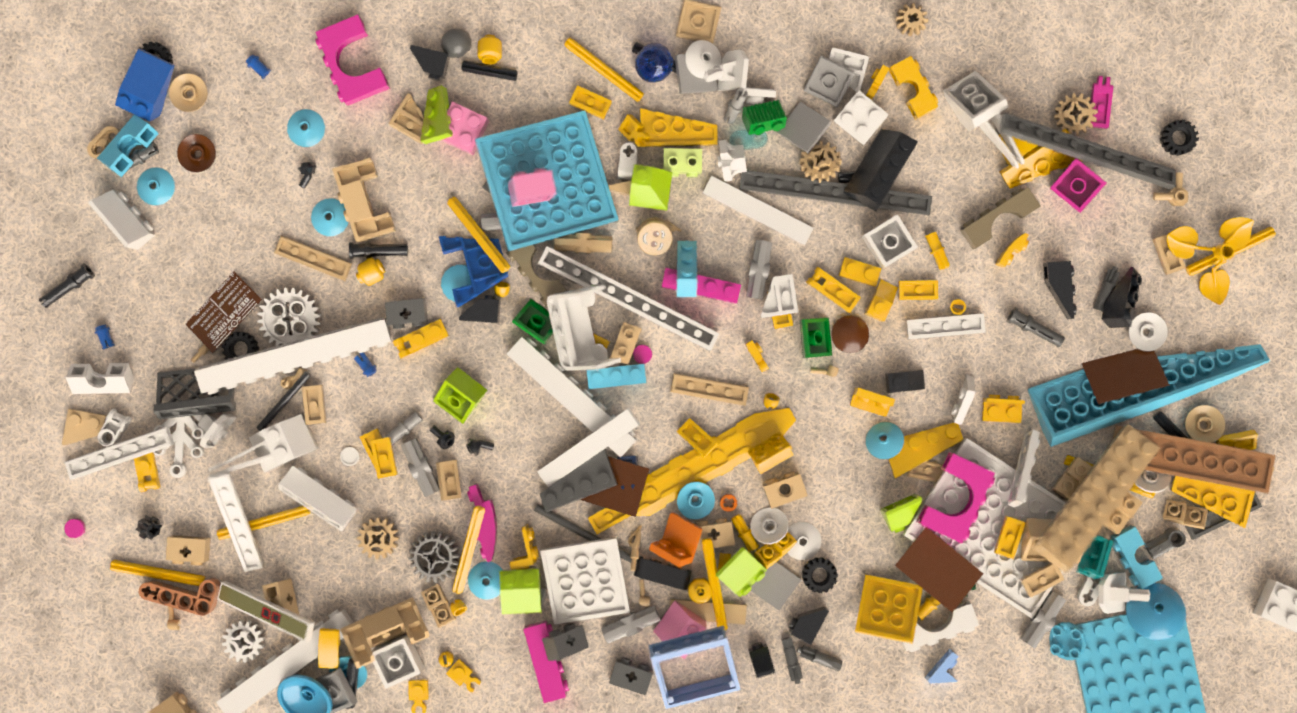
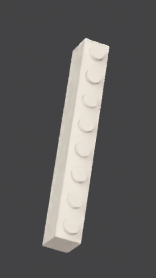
M521 337L507 353L512 360L592 432L616 417L614 414L610 416L606 412L608 408L600 401L598 403L594 402L591 399L593 395L587 389L582 391L577 386L579 382L572 376L568 378L563 373L565 369L558 363L555 365L549 361L551 357L544 350L539 352L535 348L537 344L529 337L527 339ZM631 430L608 447L618 456L622 457L636 441L634 438L636 434Z
M336 609L328 615L330 618L324 623L321 620L313 627L314 631L310 641L304 642L298 639L299 642L294 646L290 643L282 649L283 654L279 657L275 654L266 661L268 665L264 668L258 666L251 672L253 676L248 679L243 677L235 683L237 686L231 691L228 688L220 694L221 699L216 703L224 713L243 712L280 685L285 678L292 676L317 658L320 628L340 629L354 623L346 610L343 609L339 612ZM340 630V640H341V639H343V636H342V633H341V630Z

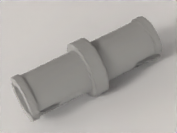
M738 88L733 99L728 103V110L724 115V121L726 122L728 117H730L727 122L729 124L735 123L738 113L743 109V103L748 96L747 91L742 95L743 88Z
M414 412L403 422L400 421L398 426L385 436L386 438L390 437L391 443L394 445L405 434H410V430L423 420L417 412Z

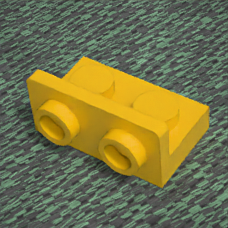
M855 387L850 406L886 417L890 406L893 407L895 399Z
M989 394L988 398H983L982 421L1021 423L1022 404H1025V400H1019L1020 396L1008 395V399H1000V395Z

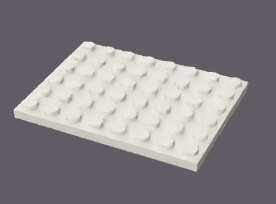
M965 438L955 454L994 472V484L986 492V501L983 505H980L977 511L979 513L975 523L971 524L969 528L971 532L966 541L964 540L963 543H959L932 529L930 530L983 573L977 581L978 584L1033 619L1053 586L1030 598L1020 579L1051 562L1021 560L1022 536L1014 559L996 554L994 549L1005 516L1026 522L1027 518L1054 519L1066 502L1031 480L1026 490L1028 493L1026 501L1016 507L1008 505L1016 470L968 438ZM943 471L903 535L915 541L926 528L916 522L924 504L945 514H955L963 510L969 500V490L965 482Z

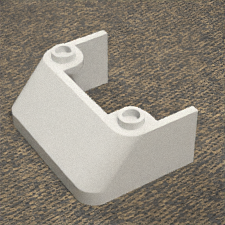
M605 285L550 295L547 298L559 361L565 370H598L621 362L620 358H608L607 349L602 344H595L587 307L592 306L595 302L594 292L605 290Z

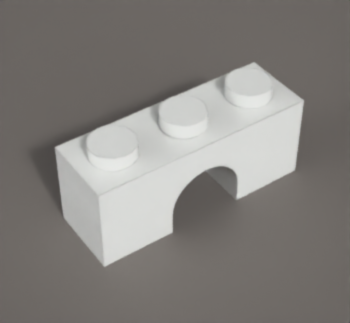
M109 363L106 374L96 373L90 364H71L66 376L72 394L130 393L134 382L129 363Z

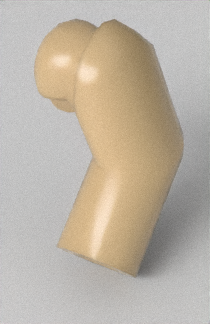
M299 367L295 375L283 378L280 382L282 388L290 389L307 370Z

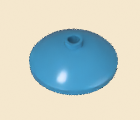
M1153 583L1144 588L1150 591L1149 601L1130 600L1126 603V615L1130 625L1138 634L1147 639L1159 641L1169 639L1182 629L1186 620V608L1182 598L1175 590L1161 583ZM1156 605L1161 606L1162 611H1158Z
M292 675L285 678L278 687V701L286 713H331L332 699L327 689L311 677Z

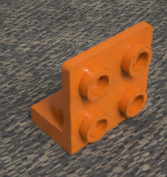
M672 512L669 515L663 538L651 543L649 550L678 567L693 562L702 528Z

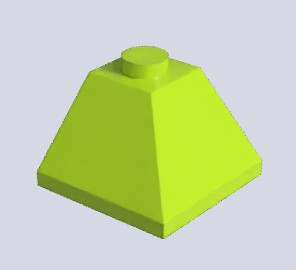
M634 164L629 206L667 211L672 172Z
M914 493L880 509L891 532L895 531V533L906 529L905 526L910 524L922 502L921 496Z

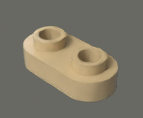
M113 126L105 127L88 144V154L92 158L97 159L101 152L97 153L96 149L101 147L103 151L112 141L110 135L114 133L116 136L120 130Z

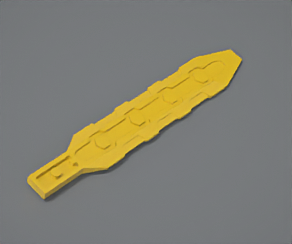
M790 408L754 413L736 423V426L716 437L713 436L712 438L718 445L706 458L693 449L684 455L675 457L668 464L648 474L636 516H651L676 500L679 491L686 484L691 482L706 483L719 475L722 476L733 470V467L751 458L749 453L756 446L766 444L773 436L784 435L796 421ZM603 508L589 516L588 520L596 534H599L631 515Z

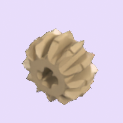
M912 3L910 7L905 4L903 10H898L899 16H896L895 21L900 22L896 26L897 29L904 28L901 34L908 31V36L911 37L913 31L916 35H919L920 30L924 31L926 29L924 24L928 23V19L924 18V16L927 15V11H920L922 5L916 9L915 3ZM913 16L915 20L910 23L909 19Z

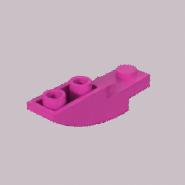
M477 483L468 487L469 491H467L470 502H474L475 506L479 505L485 508L477 541L479 540L482 546L480 548L482 558H486L487 562L493 560L496 550L497 520L492 499L484 501Z

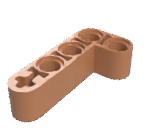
M209 578L200 584L197 593L151 580L143 583L139 587L138 592L140 597L145 600L204 616L215 609L221 583L216 578ZM208 583H211L214 586L213 592L208 590ZM166 591L171 593V600L166 597ZM184 596L189 597V605L184 602ZM203 601L208 603V610H205L202 607Z

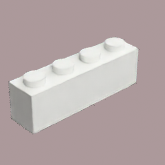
M292 466L279 483L280 491L341 532L356 513L355 505L347 499L344 501L335 490H328L320 480L307 476V472L300 467L295 468Z

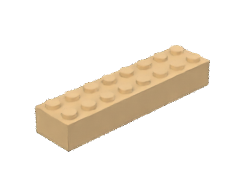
M1129 424L1120 429L1032 548L1064 573L1071 570L1159 451L1160 447Z

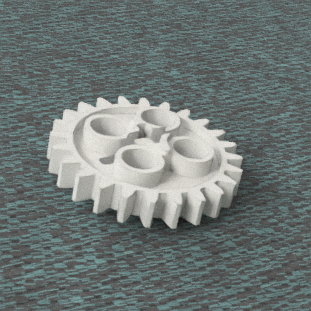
M288 287L284 288V293H282L280 289H277V296L274 293H270L271 300L264 298L266 305L259 306L264 310L257 313L259 316H262V319L257 322L263 323L259 330H265L266 333L263 337L270 336L269 343L275 340V346L281 343L286 344L314 336L312 332H319V329L315 327V325L321 324L320 321L316 320L321 314H316L315 312L319 307H313L316 300L309 301L310 294L303 296V290L296 293V288H292L291 292H289ZM287 301L290 304L289 315L290 317L294 318V320L290 322L293 335H290L289 333V320H285V317L288 316V308L286 306ZM295 303L302 305L303 310L301 313L294 311ZM276 305L282 306L283 313L281 315L275 313L274 307ZM297 322L304 324L305 330L303 332L296 330ZM278 324L285 326L284 334L278 333L276 329Z

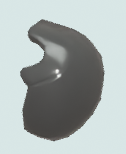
M450 29L443 35L441 47L444 53L449 54L451 58H461L470 51L472 39L462 29Z

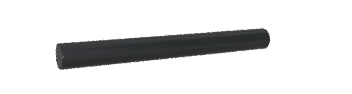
M305 371L258 424L256 428L259 431L264 430L307 382L311 377L309 372Z

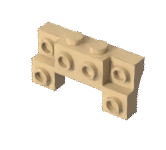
M367 158L332 168L340 191L337 193L338 199L341 204L344 203V217L347 222H350L356 242L359 243L396 232L390 213L387 212L375 216L364 182L378 177L373 160Z
M1075 457L1055 483L1052 490L1068 500L1092 466L1081 458ZM1128 492L1103 526L1114 534H1120L1128 520L1133 518L1143 502Z
M413 597L340 628L357 669L375 661L371 650L372 647L404 633L407 634L411 645L429 637L428 629Z

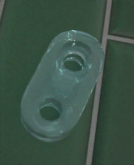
M747 130L736 131L730 136L729 144L737 145L735 140L740 138L742 139V144L740 145L744 146V150L760 149L766 145L768 136L766 132L761 135H748ZM760 136L761 141L755 142L754 137Z

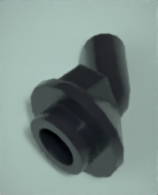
M312 162L301 163V167H298L301 174H304L299 183V186L303 189L306 188L312 178V173H315L317 165H313Z
M435 425L430 428L429 431L438 438L437 443L442 449L450 448L454 444V433L448 430L443 433Z
M471 438L467 439L466 447L470 454L474 453L477 456L480 448L493 450L494 443Z

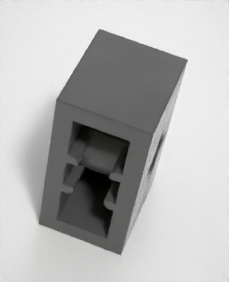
M424 298L385 302L387 325L393 326V329L405 328L404 324L411 323L412 327L424 326L423 322H428L426 299ZM406 309L411 312V315H408V319L402 315V313L406 312Z
M574 623L563 626V630H553L549 632V636L542 638L548 661L561 660L589 648L583 625L575 626Z
M617 658L609 684L646 696L653 670L647 664L639 663V665H636L629 658ZM631 671H634L635 676H633V678L630 679L628 674H630Z

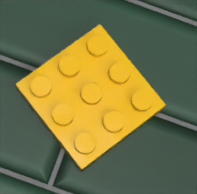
M865 574L855 632L913 644L923 588L917 584Z

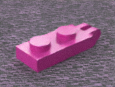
M1098 75L1097 83L1092 85L1090 104L1095 102V107L1092 110H1097V114L1093 115L1097 118L1096 122L1091 121L1093 128H1109L1114 86L1110 85L1111 78L1107 76L1105 77L1104 84H1102L1103 76Z

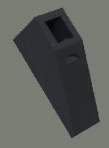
M1071 261L1043 263L1044 283L1066 319H1074L1077 307L1073 303L1075 285L1072 284L1074 267L1071 265Z
M1130 267L1105 301L1101 319L1109 328L1132 326V321L1135 318V305L1139 299V285L1142 283V277L1134 267Z

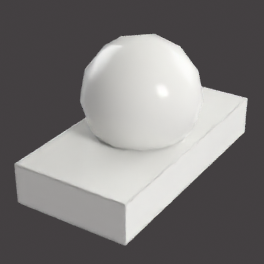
M746 87L742 93L743 95L745 91L748 92L746 98L747 106L765 103L764 97H776L775 89Z

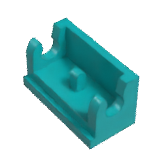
M1096 535L1084 551L1076 572L1095 580L1102 578L1114 541Z

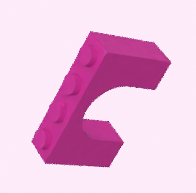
M359 15L315 32L318 37L315 39L316 44L325 54L322 57L326 67H330L332 71L330 78L333 84H337L339 88L337 95L341 103L344 102L349 106L390 89L381 68L360 76L346 75L340 68L339 57L342 50L348 44L368 36Z
M949 452L941 470L965 482L969 490L968 503L963 510L955 514H945L924 504L916 522L959 543H963L970 535L971 531L969 528L971 524L975 523L979 513L977 511L980 505H983L986 501L988 488H991L994 484L995 473Z

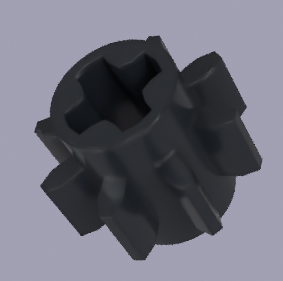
M145 515V518L138 520L136 530L140 532L139 536L143 539L147 537L152 540L153 537L159 535L160 528L162 527L161 524L157 523L159 519L154 516L149 517Z

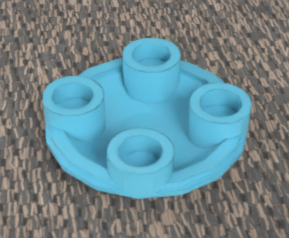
M466 265L450 267L445 271L441 279L443 293L454 302L452 289L471 284Z
M1061 622L1053 626L1050 631V651L1053 655H1057L1065 660L1078 659L1085 652L1087 645L1086 637L1077 625L1070 622Z

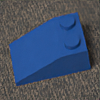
M138 49L119 88L115 105L149 122L160 117L175 65L147 51Z

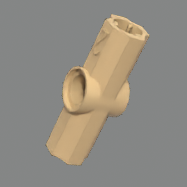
M589 233L570 234L554 239V250L574 251V253L585 252L587 254H591V252L612 253L613 237L595 236Z

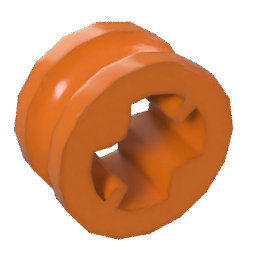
M726 494L722 496L720 506L724 511L731 512L737 507V500L733 495ZM725 498L734 500L732 502L734 505L731 508L729 506L724 507Z

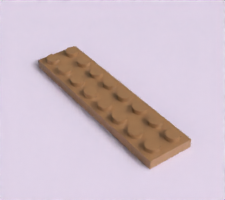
M1115 425L1112 440L1123 426ZM1135 429L1160 447L1145 470L1269 494L1276 455Z

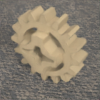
M1073 93L1072 98L1066 95L1065 102L1059 101L1061 107H1055V111L1059 113L1054 115V119H1059L1056 125H1062L1061 131L1067 129L1070 134L1075 132L1076 136H1079V131L1081 130L1083 133H1087V127L1093 128L1091 121L1096 122L1097 120L1093 116L1097 114V110H1092L1095 107V102L1090 104V97L1083 99L1082 93L1079 97H1076V94ZM1078 103L1084 104L1087 108H1082ZM1071 104V107L1064 111L1065 107ZM1074 107H1076V111L1079 114L1077 122L1073 115ZM1089 117L1088 120L1080 126L1081 121ZM1065 121H1070L1073 126L1066 124Z
M820 141L819 145L815 144L809 154L801 152V172L805 171V177L811 176V181H814L815 178H818L819 183H821L822 178L829 181V176L835 178L836 172H840L839 165L842 164L840 152H836V146L830 148L829 142L825 146Z
M378 517L375 522L371 518L369 519V524L366 522L362 524L365 529L358 530L362 534L357 537V540H361L358 547L364 548L363 554L369 553L368 558H371L373 555H375L376 560L380 558V555L386 558L387 552L392 554L394 552L392 548L398 547L394 543L400 539V537L395 536L398 529L393 530L394 523L388 525V519L381 522V518ZM373 526H382L384 528L382 530H377ZM384 533L381 536L380 541L372 544L375 541L377 535ZM388 533L390 534V543L387 541ZM366 534L369 536L368 543L366 541ZM379 547L382 551H376L373 548Z

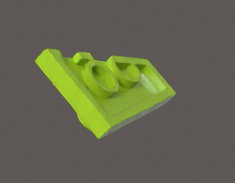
M442 85L428 89L420 139L424 144L453 136L452 130L449 129L451 117L447 113L449 108L447 88Z

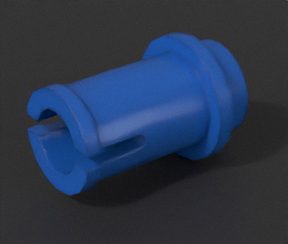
M252 54L246 60L247 67L252 68L262 79L271 71L259 60V56Z
M106 324L96 327V332H94L98 335L103 350L107 349L108 346H115L108 331L110 328Z
M364 352L360 353L363 361L358 355L354 358L362 369L363 375L370 377L377 372L375 369L376 365H372Z

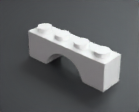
M966 601L959 604L953 612L950 611L947 621L939 628L926 629L916 624L913 644L902 642L903 648L906 651L914 652L921 649L920 646L925 644L928 646L937 644L938 640L942 638H954L959 632L964 631V633L974 631L975 627L979 626L972 603Z

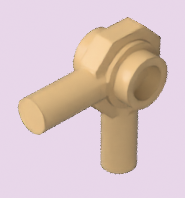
M1176 173V186L1170 192H1154L1153 200H1167L1172 206H1184L1188 202V192L1183 188V173Z

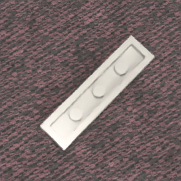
M984 313L906 320L908 339L986 333Z
M1031 430L1024 435L1008 501L1010 506L1016 507L1023 504L1027 499L1028 493L1026 490L1032 478L1030 474L1031 468L1036 461L1034 455L1040 444L1038 439L1040 432Z

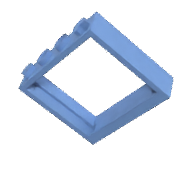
M724 626L648 645L666 709L740 690ZM723 645L730 675L667 690L660 661Z

